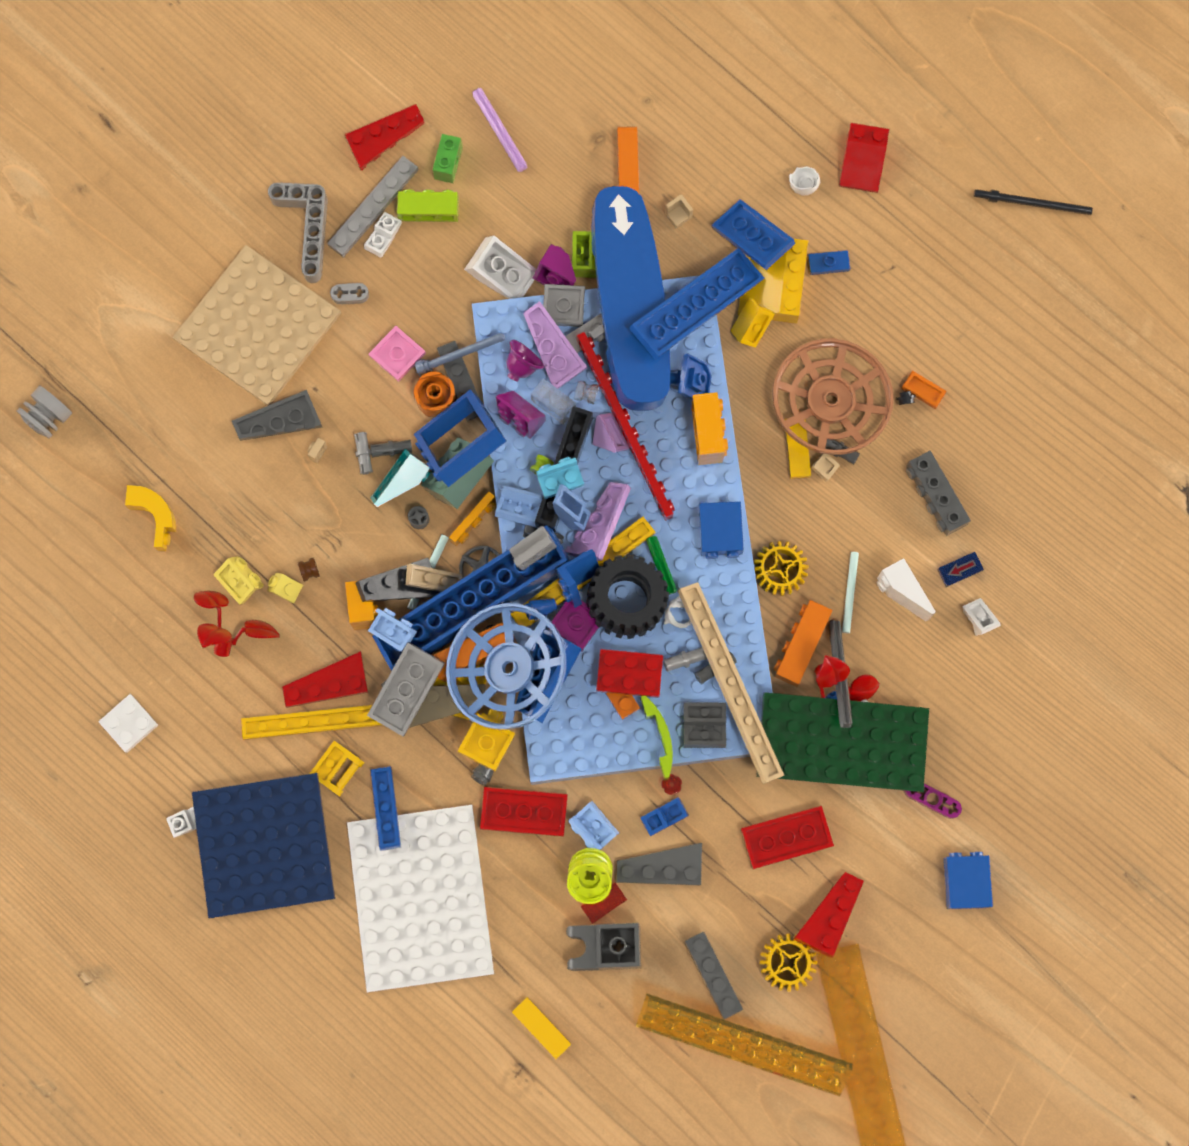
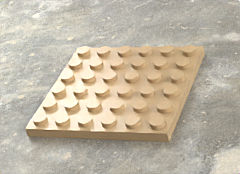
M245 245L175 333L173 339L268 406L272 404L342 313L332 304Z

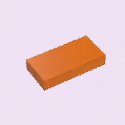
M913 370L901 388L906 392L911 391L912 395H916L917 399L934 409L938 407L947 392Z

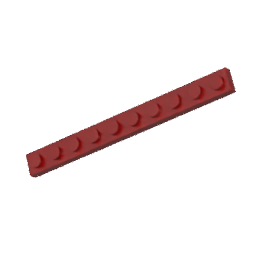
M585 332L578 334L577 342L664 520L667 521L673 518L674 505L670 499H666L664 495L666 490L662 481L658 482L655 477L657 471L653 463L649 464L646 458L648 453L645 446L640 445L637 440L639 434L635 426L631 427L628 422L630 416L626 408L622 409L616 392L613 391L610 385L613 382L609 373H604L602 369L604 363L599 354L596 355L593 350L595 345L590 336L587 337Z

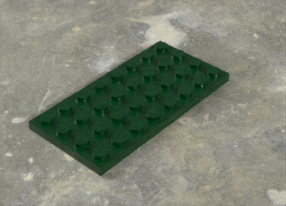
M763 693L761 724L784 776L778 779L924 792L930 708L850 700L852 725L850 728H842L839 721L837 699Z

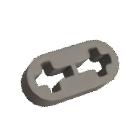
M362 283L337 284L332 287L330 292L331 298L336 304H359L366 302L369 298L368 288ZM362 289L363 294L361 297H358L357 294H352L358 293V290ZM342 290L343 295L341 298H338L335 294Z

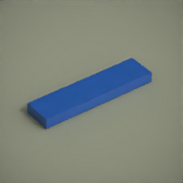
M392 767L371 769L379 849L384 851L401 848Z

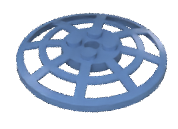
M504 603L488 607L471 617L461 627L452 642L446 665L447 685L450 695L460 711L477 724L496 730L522 727L539 718L557 698L566 673V652L558 630L539 611L516 603ZM510 611L530 614L538 618L540 622L534 631L522 625L512 624ZM502 613L504 625L492 629L483 637L473 630L486 618ZM546 627L552 631L557 640L561 654L560 657L550 659L548 647L541 638ZM513 631L523 632L530 636L524 646L514 643ZM505 632V643L495 648L488 643L496 635ZM468 636L476 643V646L471 653L468 668L456 669L459 650ZM536 643L542 649L544 660L534 661L530 653ZM483 649L489 654L485 661V666L475 668L479 653ZM513 663L514 668L512 672L506 673V665ZM561 665L558 683L553 694L548 698L543 693V690L549 680L551 667ZM545 669L543 679L537 688L531 682L534 670ZM476 676H485L490 685L483 694L478 687ZM456 677H468L471 689L478 698L469 708L459 693ZM526 688L532 694L525 701L515 704L517 692ZM497 691L507 694V705H499L491 702L489 699ZM536 699L543 705L531 717L514 723L515 711L527 707ZM483 705L496 711L506 712L505 724L489 722L480 718L475 713Z

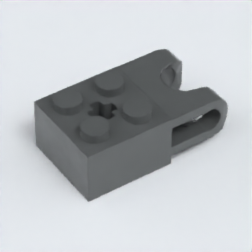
M639 923L569 926L566 928L568 937L583 940L586 945L585 953L581 957L568 960V970L642 969ZM617 942H621L624 945L620 952L613 949L614 946H617Z

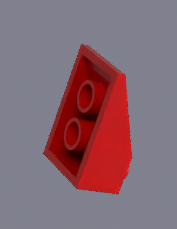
M850 123L839 187L878 193L890 129Z

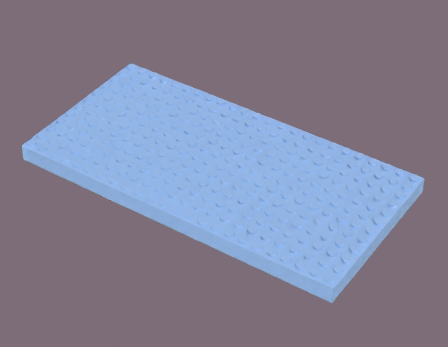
M699 276L662 280L665 300ZM598 288L585 290L583 325L601 314ZM544 295L473 303L472 311L476 342L499 333L505 335L504 341L477 351L484 406L507 440L490 454V457L494 460L491 466L496 506H498L503 486L514 487L543 496L537 475L530 471L531 466L536 463V456L540 454L555 462L573 406L593 412V420L578 462L584 486L570 491L586 503L585 508L593 513L597 508V501L610 482L629 485L631 490L611 539L644 516L656 532L653 536L658 538L677 591L680 588L699 583L725 644L737 661L735 666L761 722L763 693H773L717 315L670 349V373H677L678 370H681L683 354L689 353L707 363L712 375L710 393L718 392V399L722 398L723 402L721 419H725L726 426L723 439L727 438L728 441L727 456H724L723 463L698 465L691 411L692 400L679 394L677 385H670V390L663 404L657 409L634 411L626 408L630 416L628 422L631 427L635 426L639 434L637 440L640 445L645 446L648 453L646 458L649 464L653 463L657 471L655 477L658 482L662 481L666 490L664 495L674 505L673 518L665 521L631 450L628 449L614 453L592 445L596 417L601 414L612 413L582 351L578 352V355L586 364L587 369L555 392L545 367L536 370L529 377L520 378L518 382L507 376L509 373L507 358L511 352V340L524 344L542 361L523 313L539 301L543 305ZM558 326L565 336L579 328ZM606 339L601 342L597 340L594 342L595 347L593 350L596 355L599 354L602 358L604 373L608 372L611 377L606 358L607 341ZM613 383L610 384L613 391H615ZM515 391L545 415L546 421L531 439L527 436H520L515 431L516 428L513 425H506L499 419L500 415L496 402L497 395ZM741 501L743 554L737 558H727V555H719L716 559H706V556H701L699 503ZM498 517L502 553H504L524 539L525 524ZM560 519L555 533L564 536L562 546L565 550L567 546L571 547L575 541L574 536L578 530H571ZM647 540L627 554L634 555L633 559L637 560L639 556L645 558V563L649 564L652 562L655 565ZM569 556L570 560L576 558L574 556ZM554 576L513 603L523 605L557 580L559 576ZM630 581L616 582L611 585L608 591L610 602L622 612L635 613L641 611L647 602L642 588ZM590 582L579 590L580 598L586 604ZM677 591L669 595L666 609L669 607L670 601L679 596ZM566 600L557 606V610L546 615L550 621L554 619ZM670 608L669 611L678 623L684 624L690 620L685 608ZM664 612L655 628L651 631L648 630L641 637L637 634L632 639H627V635L617 638L615 637L616 633L611 632L610 635L605 633L603 626L597 630L584 650L580 651L543 723L534 720L524 725L531 785L661 768L659 757L666 756L655 717L646 720L641 696L632 695L640 709L622 720L604 692H596L600 649L663 655V659L680 655L682 651L689 652L702 647L692 623L690 626L681 629L670 623L665 625ZM511 617L512 624H517L515 620ZM540 620L536 621L528 628L534 631L537 625L539 624ZM513 631L517 643L524 646L530 636L523 632ZM708 659L690 664V667L685 668L683 666L669 672L666 671L663 663L660 697H647L660 711L668 727L673 750L672 767L751 757L716 677H712L701 685L694 675L695 672L709 665ZM684 702L726 703V748H684ZM522 713L523 720L529 718V716Z

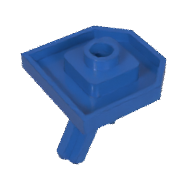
M687 353L683 354L681 370H678L677 373H670V385H677L679 388L678 393L692 400L693 395L710 393L712 375L706 362Z

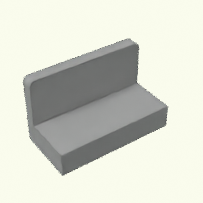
M542 526L510 548L509 551L514 557L513 561L516 566L521 570H525L557 546L547 530Z

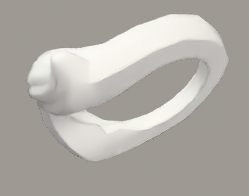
M680 596L670 601L669 607L665 610L664 624L670 623L680 629L690 626V620L684 624L678 623L669 611L671 607L685 608Z

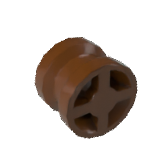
M314 557L310 558L307 562H298L304 582L308 581L311 577H320Z

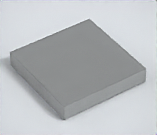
M545 284L543 306L557 326L581 327L583 325L585 286Z

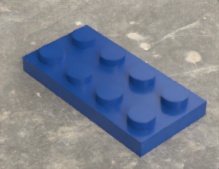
M741 199L712 224L713 229L737 248H740L743 253L765 270L771 267L795 244L792 237Z

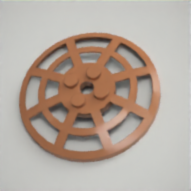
M840 339L811 341L791 352L777 371L772 391L776 416L788 435L810 450L829 455L856 452L871 444L883 432L893 410V387L884 366L868 350L855 343ZM818 348H839L836 360L828 359L812 363L807 354L808 351ZM850 351L862 357L874 370L864 376L854 366L844 362L846 352ZM800 357L805 368L797 374L792 385L782 382L781 378L787 367L796 358ZM833 366L834 370L832 375L820 377L816 368ZM842 369L852 373L858 380L850 384L841 378ZM807 373L814 382L809 391L798 388V384ZM878 376L885 390V407L873 405V393L869 382ZM861 387L865 390L867 404L856 403L855 391ZM778 389L790 393V407L794 416L786 420L783 419L779 408ZM832 395L836 398L837 402L830 404L827 402L826 397ZM795 396L807 399V410L801 413L798 412ZM852 411L865 412L862 420L854 427L848 419ZM871 413L884 415L877 430L865 440L858 431L866 425ZM814 416L819 421H822L820 431L809 426L804 420ZM839 422L847 430L838 434L828 433L830 424ZM799 423L807 432L819 437L818 445L814 446L802 440L789 427ZM851 436L858 444L842 450L825 449L827 439L837 440Z

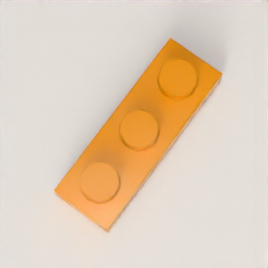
M488 492L449 536L450 542L456 547L459 543L463 544L470 536L468 533L472 528L476 529L482 523V517L485 513L489 514L495 508L496 498L491 492Z

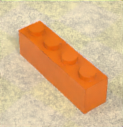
M812 600L809 601L808 605L803 604L799 612L802 618L799 623H794L790 632L793 634L791 642L786 641L782 650L785 655L782 660L778 659L773 669L777 672L775 678L798 687L833 611L832 609Z
M502 622V623H499V624H497V625H495V626H493V627H491V628H489V629H487V630H485V631H483V632H480V633H478V634H479L481 637H483L486 633H488V632L491 631L492 629L497 628V627H499V626H502V625H504V624H503V622ZM505 632L496 635L488 643L494 648L505 643ZM470 638L464 640L459 650L456 669L468 668L471 653L476 646V643ZM450 647L432 655L445 663L438 675L439 680L447 682L446 665ZM483 649L479 653L475 668L482 664L485 665L489 654Z

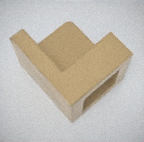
M681 194L666 204L665 215L677 229L692 219L693 208Z

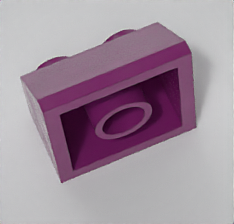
M550 244L532 279L544 286L545 284L574 286L576 277L569 254L561 247Z

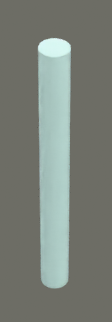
M443 534L429 560L433 569L449 537ZM411 598L407 608L413 611L420 599Z
M851 552L842 633H850L858 552Z

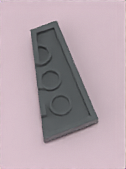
M307 390L232 421L240 441L322 428Z
M702 843L617 861V883L701 886Z

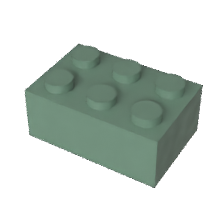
M457 437L451 443L444 456L438 460L440 465H444L468 446L470 442ZM487 456L449 487L443 481H437L432 474L434 472L431 471L421 486L435 499L458 509L494 460Z

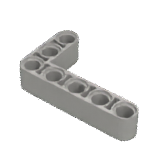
M273 183L268 188V195L273 205L277 207L306 208L301 268L306 281L317 283L322 277L328 203L326 192L318 184ZM276 193H282L280 197H274ZM297 193H301V194H302L301 197H299V198H294V195H295V194H297ZM316 194L322 195L319 199L313 198ZM314 213H321L317 218L312 217ZM314 231L319 232L317 236H310ZM312 250L318 251L315 255H309V252ZM310 269H316L314 274L307 273Z

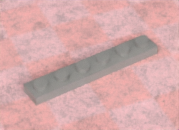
M402 156L327 243L328 246L344 258L398 195V192L417 173L418 167Z

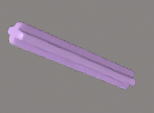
M481 88L474 90L473 97L517 171L522 172L526 170L527 164L485 93Z

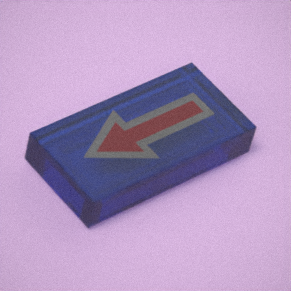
M973 552L939 567L937 570L947 588L984 571V568L976 552Z

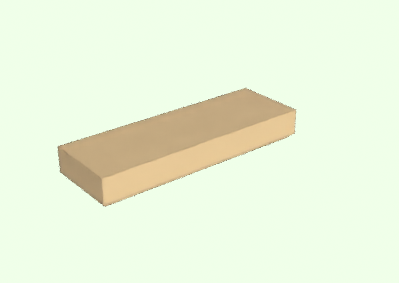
M408 564L405 585L442 592L460 581L462 575Z

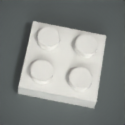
M131 694L98 721L126 753L158 726L155 720Z

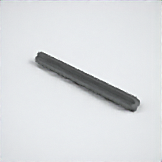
M831 620L829 634L832 657L845 662L841 623L838 620ZM846 679L835 685L839 721L842 728H850L852 725L848 681Z

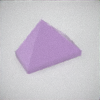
M613 413L598 415L596 417L592 445L614 453L626 451L630 448Z

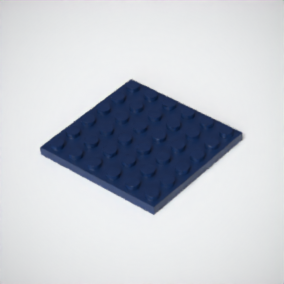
M318 773L192 792L208 919L336 899Z

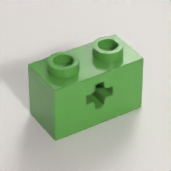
M442 134L433 166L435 180L454 183L463 149L461 138Z

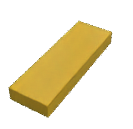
M799 423L789 427L793 433L808 443L807 431ZM786 432L790 479L811 478L809 449L796 442Z
M528 997L512 1011L517 1019L555 1059L571 1045Z

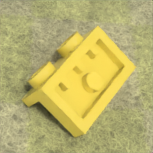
M238 556L228 558L214 573L216 579L239 605L244 604L256 590L262 589L264 586L260 581V577L249 569L244 559Z

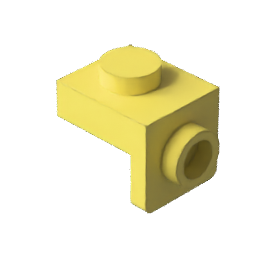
M276 573L269 579L267 591L294 603L303 585L284 574Z

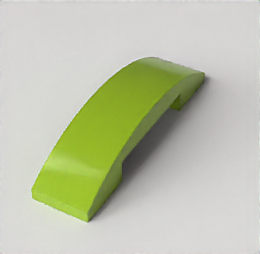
M641 696L646 720L655 717L666 756L659 757V763L664 780H667L671 773L673 761L670 733L657 707L646 696Z

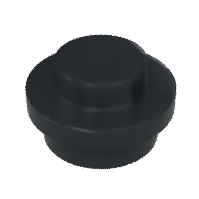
M908 391L899 393L900 397H896L899 405L915 403L914 398H916V395H912V392Z

